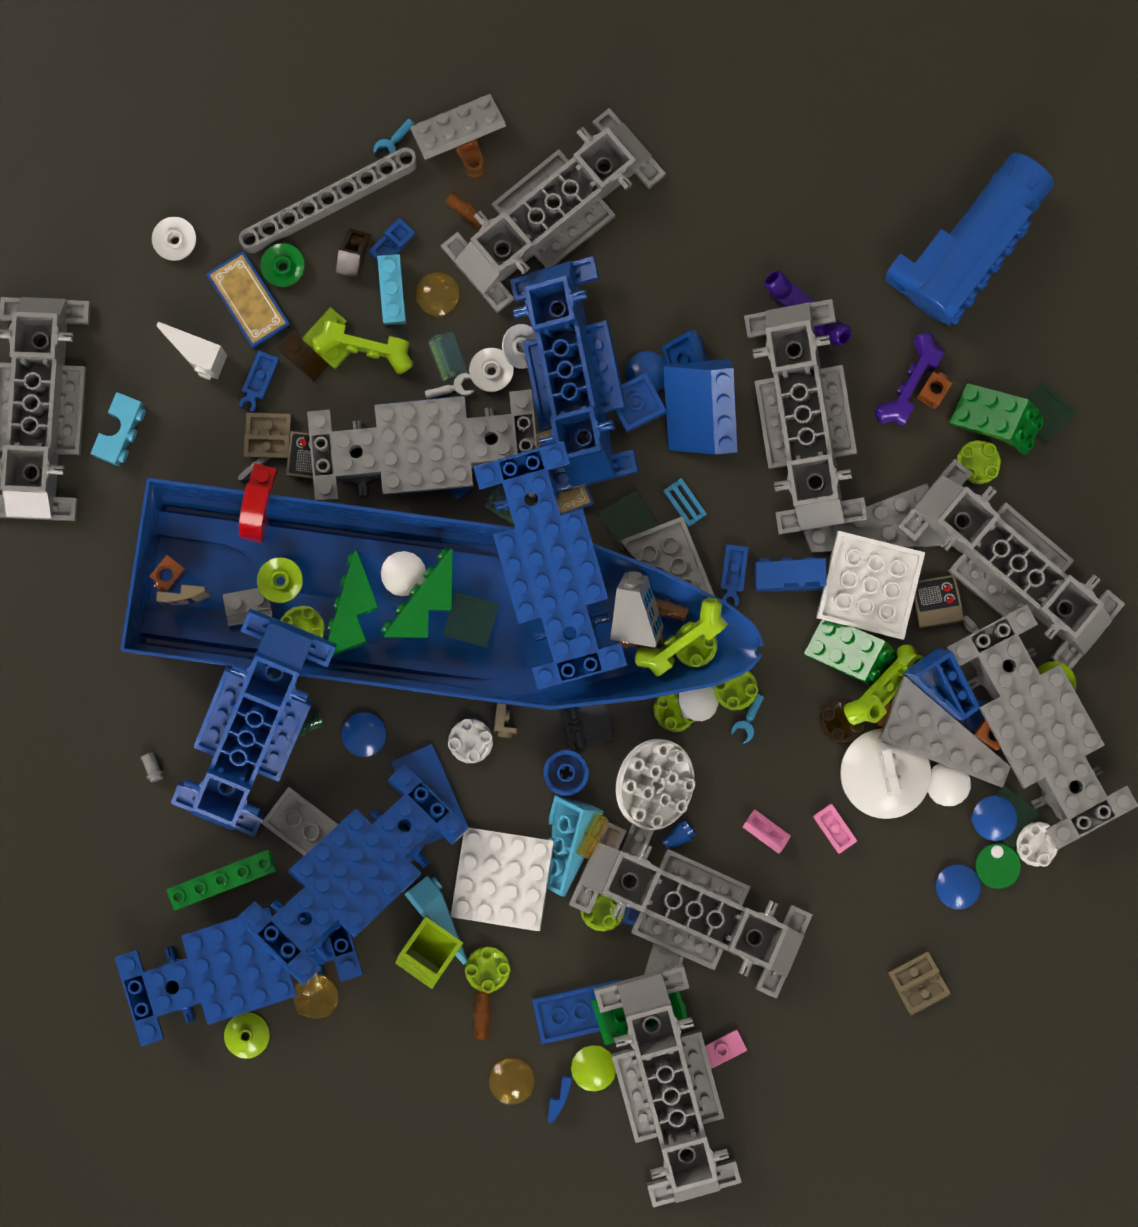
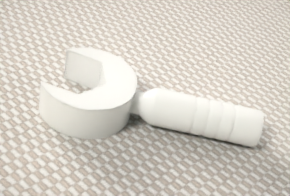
M463 373L458 375L452 386L446 385L425 391L426 398L431 399L447 395L453 391H456L460 396L468 397L472 395L474 390L465 391L461 386L464 379H471L470 374Z

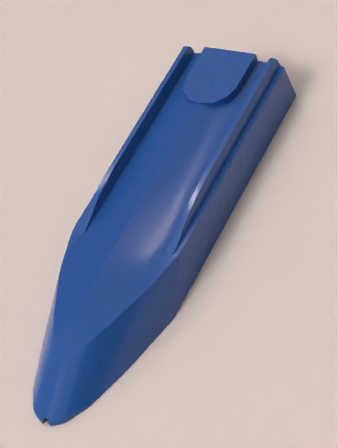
M148 478L120 648L121 651L231 667L236 663L248 668L253 662L262 640L240 632L243 625L228 627L223 594L258 588V572L264 563L273 558H287L293 561L300 568L303 576L302 588L294 599L285 603L271 602L273 618L280 620L293 607H311L322 617L325 626L323 639L328 640L330 631H327L330 618H335L337 611L334 609V604L337 596H341L343 588L340 587L341 580L344 574H348L350 568L347 565V560L350 552L354 553L356 550L359 553L380 609L358 617L368 643L332 656L328 667L305 659L299 676L554 710L644 700L717 686L752 669L762 656V654L758 653V650L764 643L756 626L726 601L660 569L593 543L608 599L588 605L594 616L607 612L610 622L597 625L596 633L601 648L621 642L627 666L538 690L532 666L553 661L548 640L544 639L535 642L532 633L544 630L542 619L538 618L518 623L493 537L494 533L515 527L271 494L267 511L269 524L264 542L261 544L241 539L239 535V519L245 491ZM444 547L453 549L452 610H429L428 638L383 637L382 626L388 619L392 621L397 615L395 610L402 601L406 603L411 595H393L384 586L381 578V569L386 559L396 552L406 551L414 553L422 560L425 570H427L430 565L434 567L439 561L436 557ZM168 555L185 568L188 573L172 592L166 589L163 592L180 594L181 585L206 587L211 591V596L202 601L187 605H163L156 601L157 592L162 591L152 584L155 580L150 575L165 556ZM166 570L162 575L163 581L171 580L173 572L172 570ZM637 571L642 575L648 576L664 626L656 648L663 647V642L670 636H676L677 631L683 625L700 620L701 604L704 599L715 598L720 600L722 603L721 616L728 625L716 635L717 651L714 658L708 664L701 667H690L682 663L675 653L672 655L675 659L673 667L656 677L650 668L638 667L635 664L637 648L644 645L610 639L616 591L625 572ZM283 577L277 579L278 585H283L285 583V579ZM566 627L563 631L565 636L569 638L577 634L573 627ZM271 667L272 670L280 672L279 669Z

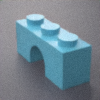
M400 254L377 256L383 323L385 326L407 324Z
M116 392L108 413L120 420V430L113 436L99 433L90 454L120 467L121 462L124 463L128 457L129 451L127 448L129 443L133 442L136 438L138 422H142L146 413L145 405L138 400Z

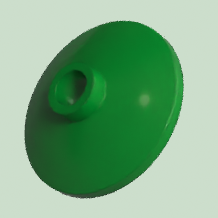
M280 243L271 246L265 251L260 267L264 278L270 284L277 287H288L298 282L302 277L305 261L301 252L296 247ZM282 264L288 265L285 271L280 270Z

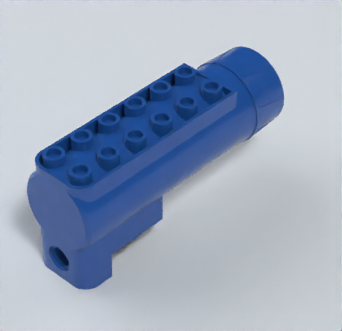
M1011 153L1000 169L992 175L987 186L952 232L948 234L941 229L916 263L899 254L887 271L885 282L907 296L917 308L934 320L945 323L949 327L952 324L957 325L964 316L965 307L970 308L977 299L976 296L979 293V289L983 291L990 281L992 272L996 274L1006 257L1005 254L1009 256L1015 249V244L1019 238L1022 239L1028 232L1029 226L1032 223L1030 217L1039 209L1041 202L1054 187L1053 178L1045 168L1033 159L1020 153Z

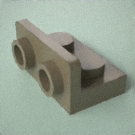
M500 703L496 705L493 732L498 733V737L511 738L512 734H517V728L504 727V724L509 723L510 710L506 709V704Z

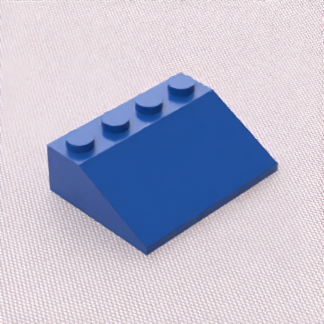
M724 359L663 365L668 450L706 454L736 453L734 369L731 360Z

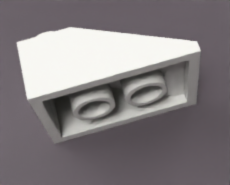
M157 323L159 330L191 364L194 371L198 373V376L210 380L211 377L218 380L227 358L226 352L220 345L166 324Z

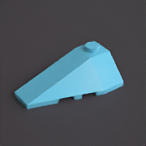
M558 795L554 796L549 815V824L552 825V838H548V840L554 841L547 889L560 896L566 895L598 833L603 810L589 803Z

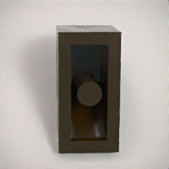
M349 228L338 250L336 273L343 274L346 277H358L363 267L370 233Z
M293 331L278 346L280 353L313 382L328 367V364Z

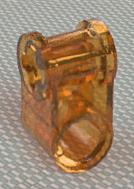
M474 139L455 147V151L459 159H461L466 173L474 178L481 176L484 173L485 166L477 140ZM473 161L480 163L475 168L470 167L469 164Z

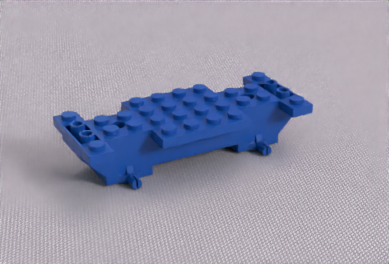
M594 256L574 262H565L510 279L514 301L526 300L525 306L513 309L514 317L518 318L528 315L531 320L532 330L536 333L537 338L524 342L523 346L539 427L542 430L552 427L551 436L540 438L539 445L544 447L564 441L570 464L550 472L556 484L570 480L571 485L568 486H572V489L639 473L635 450L613 454L609 430L615 429L613 420H606L605 413L626 408L609 322L604 320L587 325L582 299H587L588 295L586 289L580 290L579 287L581 284L600 279ZM563 305V312L560 315H557L556 311L558 307ZM589 433V441L586 444H583V436Z
M564 441L473 467L479 489L503 484L506 499L494 501L496 510L510 508L515 528L494 533L493 537L518 623L538 618L542 619L544 630L532 633L535 642L544 639L548 640L553 661L532 666L538 690L627 666L621 642L600 648L596 633L597 625L610 622L607 612L594 616L588 604L608 599V594L583 509L562 514L559 493L572 490V486H568L571 485L570 480L556 484L550 472L551 469L570 464ZM527 493H535L538 496V502L534 505L528 504L525 500ZM566 627H573L577 634L569 638L565 636L563 631Z
M250 608L240 632L262 641L253 662L248 668L236 663L233 664L232 669L225 668L193 746L214 757L205 778L200 784L186 779L185 783L179 781L171 804L191 811L192 815L233 831L235 829L255 837L264 815L258 813L260 808L247 804L250 789L257 773L279 782L312 702L307 700L309 693L296 688L301 668L305 659L328 667L337 644ZM271 667L279 669L280 672L272 670Z
M405 764L387 781L402 797L383 815L376 808L371 811L369 816L375 820L373 824L355 809L291 867L289 873L304 888L285 906L276 899L270 905L277 912L272 918L255 901L237 917V920L253 935V938L302 986H305L321 970V967L309 955L317 952L326 962L333 954L323 944L340 924L355 938L420 876L421 872L410 861L415 860L423 869L430 863L421 854V851L437 831L453 845L469 829ZM406 825L409 831L402 832L398 826ZM300 917H307L310 920V924L302 925L298 919Z
M271 907L263 909L271 918L273 917ZM300 917L298 919L302 925L310 924V920L307 917ZM237 918L182 935L181 938L188 958L177 959L173 946L164 948L168 962L161 967L145 971L139 950L115 957L141 1046L165 1039L158 1016L182 1010L186 1023L195 1021L191 1007L198 1003L202 1004L206 1021L209 1025L298 996L291 974L253 938V935ZM340 924L325 940L323 946L333 954L326 962L335 961L338 975L342 982L361 976L364 973L353 936ZM317 952L309 955L321 967V970L315 975L316 981L325 979L322 968L325 960ZM171 980L179 984L177 993L169 990L168 986Z

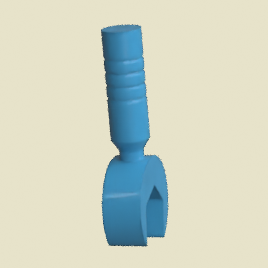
M408 118L394 133L391 140L381 139L377 141L373 149L374 155L377 154L379 149H388L390 154L395 152L394 144L404 137L414 123Z
M759 694L756 695L755 700L751 703L746 713L745 721L735 723L731 729V735L737 728L745 729L748 737L742 744L749 742L753 738L754 729L750 722L754 720L764 699Z

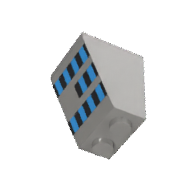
M637 571L625 572L616 591L610 639L656 648L664 626L648 576L642 575Z

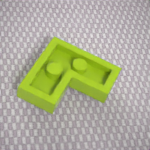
M331 307L302 338L313 350L311 339L321 333L324 321L343 325L348 323ZM336 346L319 356L336 370L350 353L345 351L344 347Z

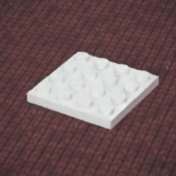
M837 531L826 574L827 585L823 588L816 618L904 640L925 552Z
M469 828L463 834L451 917L541 931L554 841Z

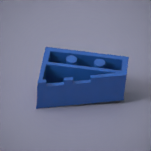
M808 557L804 558V560L782 558L781 561L764 558L759 559V562L754 564L755 592L822 590L827 585L826 558Z
M937 648L903 672L953 718L965 720L979 710L980 706L951 650Z

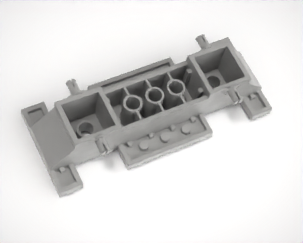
M610 108L592 121L593 126L600 132L599 134L591 136L585 127L577 131V134L585 143L581 149L573 154L572 159L568 160L558 149L491 204L499 216L488 220L482 211H479L478 214L476 213L474 218L477 219L482 227L477 234L470 238L469 244L456 232L441 245L443 251L497 314L514 301V297L501 282L517 269L522 274L526 273L530 269L526 262L533 256L544 268L559 264L615 218L614 212L603 199L620 185L625 190L628 187L630 188L633 183L628 179L635 173L643 184L650 189L666 176V173L652 158V155ZM602 164H606L610 167V169L606 172H602L598 169V167ZM506 247L509 251L505 255H500L497 253V249Z
M1 297L0 320L12 321L9 330L0 329V338L9 339V356L12 360L11 363H0V452H3L0 460V490L3 492V495H0V518L77 521L78 499L56 497L57 475H64L63 470H65L64 465L58 466L59 454L81 455L87 368L85 366L65 365L66 341L73 342L72 337H74L73 332H67V325H90V301ZM46 338V344L43 347H38V341ZM32 469H37V476L34 479H29V472Z
M833 300L804 303L745 315L748 339L767 336L766 347L753 349V353H755L753 354L754 359L768 356L774 378L755 381L768 469L788 467L787 480L774 482V486H779L774 488L775 492L789 489L795 507L792 510L775 512L779 535L868 520L864 497L842 501L839 480L852 479L851 469L837 471L836 457L858 454L844 367L839 365L821 369L817 347L830 345L829 335L816 337L814 326L836 322ZM799 346L801 348L799 355L795 357L790 356V348ZM814 477H820L822 480L821 486L817 489H813L810 486V481Z
M532 390L509 392L511 414L494 416V408L490 407V416L489 409L485 408V417L467 418L464 396L375 405L377 427L362 429V421H353V430L333 432L330 409L307 412L315 500H339L337 482L357 483L359 497H363V490L364 496H368L367 483L377 479L382 481L383 495L473 487L472 469L474 470V466L537 448ZM495 435L498 441L494 445H489L485 442L487 436ZM355 448H360L363 450V454L359 458L351 457L352 451Z
M954 459L897 528L914 542L929 526L945 539L940 544L942 548L944 547L948 551L953 546L958 550L961 555L948 572L1001 617L1028 605L1031 613L1048 627V630L1044 633L1045 636L1052 640L1056 634L1063 640L1050 659L1055 662H1061L1072 669L1110 625L1125 603L1110 590H1105L1098 599L1092 591L1101 581L1096 575H1092L1087 583L1083 584L1071 575L1065 574L1064 572L1074 560L1008 503H1004L996 512L989 503V500L997 493L995 489L992 490L991 486L987 488L982 496L975 494L967 486L963 487L962 485L972 473ZM958 516L965 519V526L963 528L959 527L956 523ZM1061 603L1067 606V613L1065 615L1059 611Z
M1025 605L946 647V649L953 652L959 666L969 661L973 664L977 677L968 681L969 685L975 683L970 686L971 690L982 685L987 690L991 699H994L979 707L1022 787L1026 788L1036 782L1040 786L1042 796L1031 801V805H1034L1032 807L1037 810L1039 807L1047 804L1052 808L1056 817L1061 820L1046 828L1056 849H1060L1138 807V804L1128 786H1124L1109 795H1106L1097 779V776L1102 774L1100 767L1097 765L1092 769L1085 756L1105 744L1061 665L1041 675L1039 674L1031 659L1037 655L1036 651L1028 654L1035 649L1031 647L1026 650L1018 636L1038 625L1028 605ZM1005 660L1012 664V671L1010 673L1003 669V662ZM1072 781L1077 782L1079 786L1075 794L1069 788Z
M605 821L568 905L590 914L598 894L604 895L617 903L612 915L613 917L617 916L621 920L626 907L639 911L631 931L636 936L714 971L723 950L744 960L738 973L748 977L752 964L763 967L764 969L755 989L777 999L813 914L790 905L782 924L773 917L778 906L773 901L769 900L764 913L745 908L743 903L751 886L667 849L659 868L647 860L652 849L647 844L643 843L638 856L619 851L618 849L627 830ZM627 875H631L635 879V884L632 888H627L623 884V879ZM752 931L757 932L759 936L756 944H751L748 940V935Z
M683 964L594 988L600 1013L623 1007L628 1025V1035L614 1039L617 1048L627 1044H631L632 1048L611 1055L635 1143L658 1137L664 1158L662 1167L650 1169L652 1179L666 1176V1178L647 1183L653 1207L671 1202L678 1203L742 1183L735 1158L716 1163V1161L729 1158L727 1148L713 1152L709 1147L703 1124L724 1119L701 1030L681 1034V1029L694 1027L692 1017L677 1020L668 994L689 989ZM654 1018L657 1020L654 1026L649 1027L645 1025L648 1019ZM684 1149L691 1150V1153L687 1156L680 1154Z

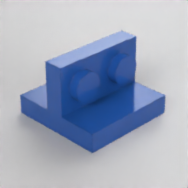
M696 330L689 331L661 346L668 365L708 361L701 336L697 335Z
M647 373L622 384L626 408L615 410V417L619 424L622 423L626 433L666 414V409Z

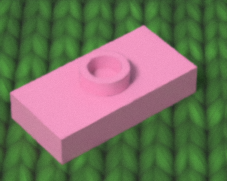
M829 804L812 816L838 854L857 842L832 804Z
M755 809L743 825L744 829L778 854L784 849L791 835Z
M737 1029L705 1045L711 1069L747 1051Z

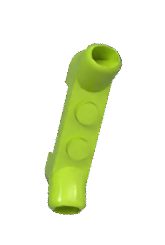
M324 321L321 333L311 339V344L319 355L325 354L336 346L345 347V351L350 353L361 351L367 353L366 356L379 359L380 356L385 357L395 372L400 375L413 367V362L407 354L410 342L389 336L387 344L344 334L346 325L330 321Z
M715 598L704 599L701 604L700 620L695 624L690 622L681 629L682 633L677 637L675 635L670 636L663 642V647H638L635 664L638 667L650 668L654 675L658 677L673 667L675 659L672 655L697 637L704 634L709 641L728 625L721 616L722 603L720 600Z
M903 645L899 647L896 652L897 659L860 699L845 705L844 712L851 724L856 725L864 721L876 723L887 713L885 706L895 696L902 676L907 677L903 672L924 658L918 655L917 650L913 646Z

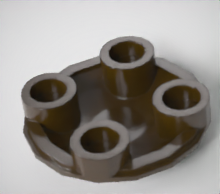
M841 698L833 700L825 706L821 713L820 722L822 730L827 737L835 742L846 743L853 741L860 736L865 728V721L853 725L847 720L844 707L847 703L854 701L852 699Z

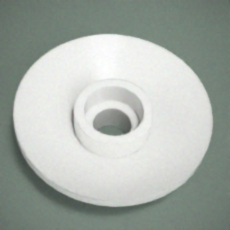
M169 217L160 221L154 228L152 244L155 251L164 259L172 261L181 260L193 251L196 244V233L192 225L185 219ZM179 238V242L172 244V239Z
M516 324L510 327L503 337V355L507 362L515 368H528L523 343L537 339L532 327L526 324Z
M486 348L479 351L472 358L469 366V373L473 383L481 390L487 392H496L505 388L510 383L514 372L513 366L505 359L503 351L497 348ZM494 368L496 373L489 375L487 373L488 369Z

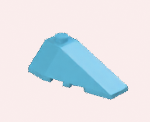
M429 876L425 877L404 894L423 918H429L460 940L444 895L440 890L443 886L435 877L432 879ZM461 946L456 953V957L464 965L467 962V957L463 946Z

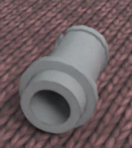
M152 752L150 755L148 753L142 756L141 760L148 775L146 778L150 780V783L163 779L162 774L164 771L160 770L155 753Z

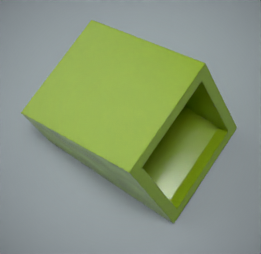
M425 917L400 952L395 964L433 989L463 942Z

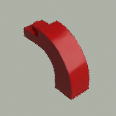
M254 463L241 506L239 519V535L241 539L261 544L264 542L269 524L267 511L277 474L276 468Z

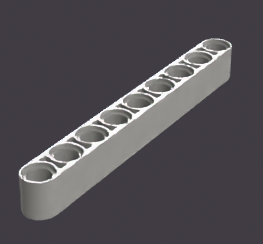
M401 148L244 229L239 235L241 246L248 253H256L402 178L416 169L417 160L415 152L410 148ZM404 157L412 158L409 164L401 162ZM385 167L393 169L389 174H384L381 171ZM365 177L373 178L370 184L362 183ZM346 187L354 189L351 194H344L343 190ZM326 197L334 198L331 204L323 203ZM307 207L315 208L312 214H304V210ZM288 217L295 218L294 223L290 225L284 224V221ZM268 227L275 228V232L273 234H265V230ZM249 237L256 238L252 245L245 244L246 239Z

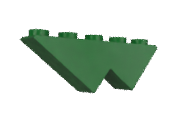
M444 547L436 557L439 561L434 567L430 565L422 575L425 579L420 585L416 583L409 592V595H411L406 603L402 601L395 610L397 614L392 621L388 619L382 626L383 637L428 638L429 610H452L453 549Z
M357 550L349 554L347 565L350 568L348 574L343 575L340 585L343 588L342 595L336 598L334 609L337 610L335 618H330L327 631H330L328 641L337 644L332 656L368 643L358 617L380 610Z
M266 850L166 890L175 911L276 872L277 869L270 850Z

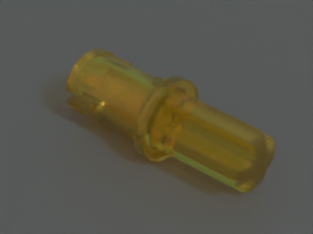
M601 814L595 816L588 832L585 831L584 833L586 836L576 852L578 855H583L582 857L586 859L590 858L597 842L601 841L600 836L608 823V819Z

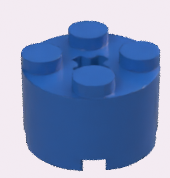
M562 750L549 757L545 763L543 775L546 785L552 792L561 796H571L584 788L589 777V769L586 761L580 754L570 750ZM565 767H569V772L573 773L572 777H567V780L562 779L563 775L559 774L560 770H564Z

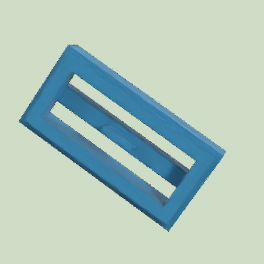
M682 478L663 490L680 517L683 516L687 527H690L707 515ZM679 485L700 513L698 516L677 488ZM672 490L676 493L680 501L688 510V512L693 518L692 520L688 519L684 511L676 502V500L670 493Z

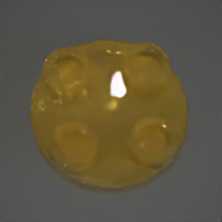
M440 272L430 273L423 277L416 289V299L419 306L425 312L436 317H440L453 310L460 297L459 288L455 280L449 275Z
M315 975L305 986H302L300 983L295 986L298 996L293 997L298 1014L314 1019L330 1016L336 1008L338 992L333 982L326 977Z
M505 1059L497 1063L492 1069L489 1078L490 1089L494 1097L500 1102L509 1105L519 1104L532 1093L535 1084L534 1074L523 1060Z

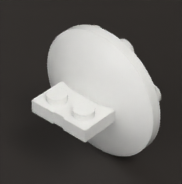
M881 728L862 734L850 744L841 762L840 779L847 798L858 810L872 817L890 819L911 812L922 802L930 786L931 767L929 759L879 740Z
M651 739L639 744L627 755L618 772L616 798L622 814L629 822L647 830L662 829L675 822L687 810L695 788L694 770L688 754L674 742L665 739Z

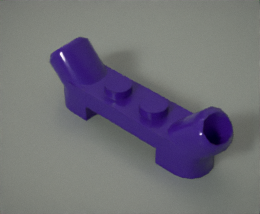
M781 271L771 272L764 281V286L769 291L770 298L781 308L815 302L791 283ZM837 319L835 323L814 326L817 337L829 335L830 345L843 346L852 335L850 326Z
M927 332L914 338L913 342L919 361L917 364L912 363L907 375L910 377L907 383L902 382L896 392L899 395L898 399L877 405L875 408L876 418L879 423L885 424L894 421L902 427L906 423L915 407L914 404L908 402L909 397L924 370L927 368L933 372L945 352L944 349L935 345L933 334Z

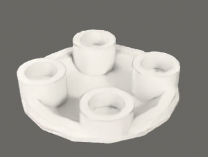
M406 551L396 552L383 563L381 569L382 582L393 595L409 596L413 586L416 583L420 585L425 579L422 576L426 571L425 565L414 553Z
M713 687L678 693V702L684 718L704 721L710 719L716 712L718 701L716 700Z
M464 719L458 722L452 728L449 735V749L458 760L465 763H477L484 760L493 746V736L490 729L483 722L476 719Z
M940 763L935 765L931 769V781L928 789L929 796L935 803L943 806H955L963 802L971 788L969 775Z
M1030 823L1018 835L1016 842L1017 852L1020 858L1028 865L1035 867L1048 866L1057 854L1058 849H1056L1046 831V828L1050 827V825L1046 823Z

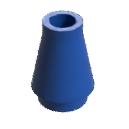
M687 820L680 821L662 839V842L667 849L671 850L693 840L696 832Z

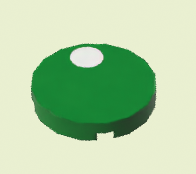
M987 845L979 851L975 858V872L979 880L990 888L1002 889L1009 887L1017 880L1020 874L1021 864L1019 856L1007 845Z

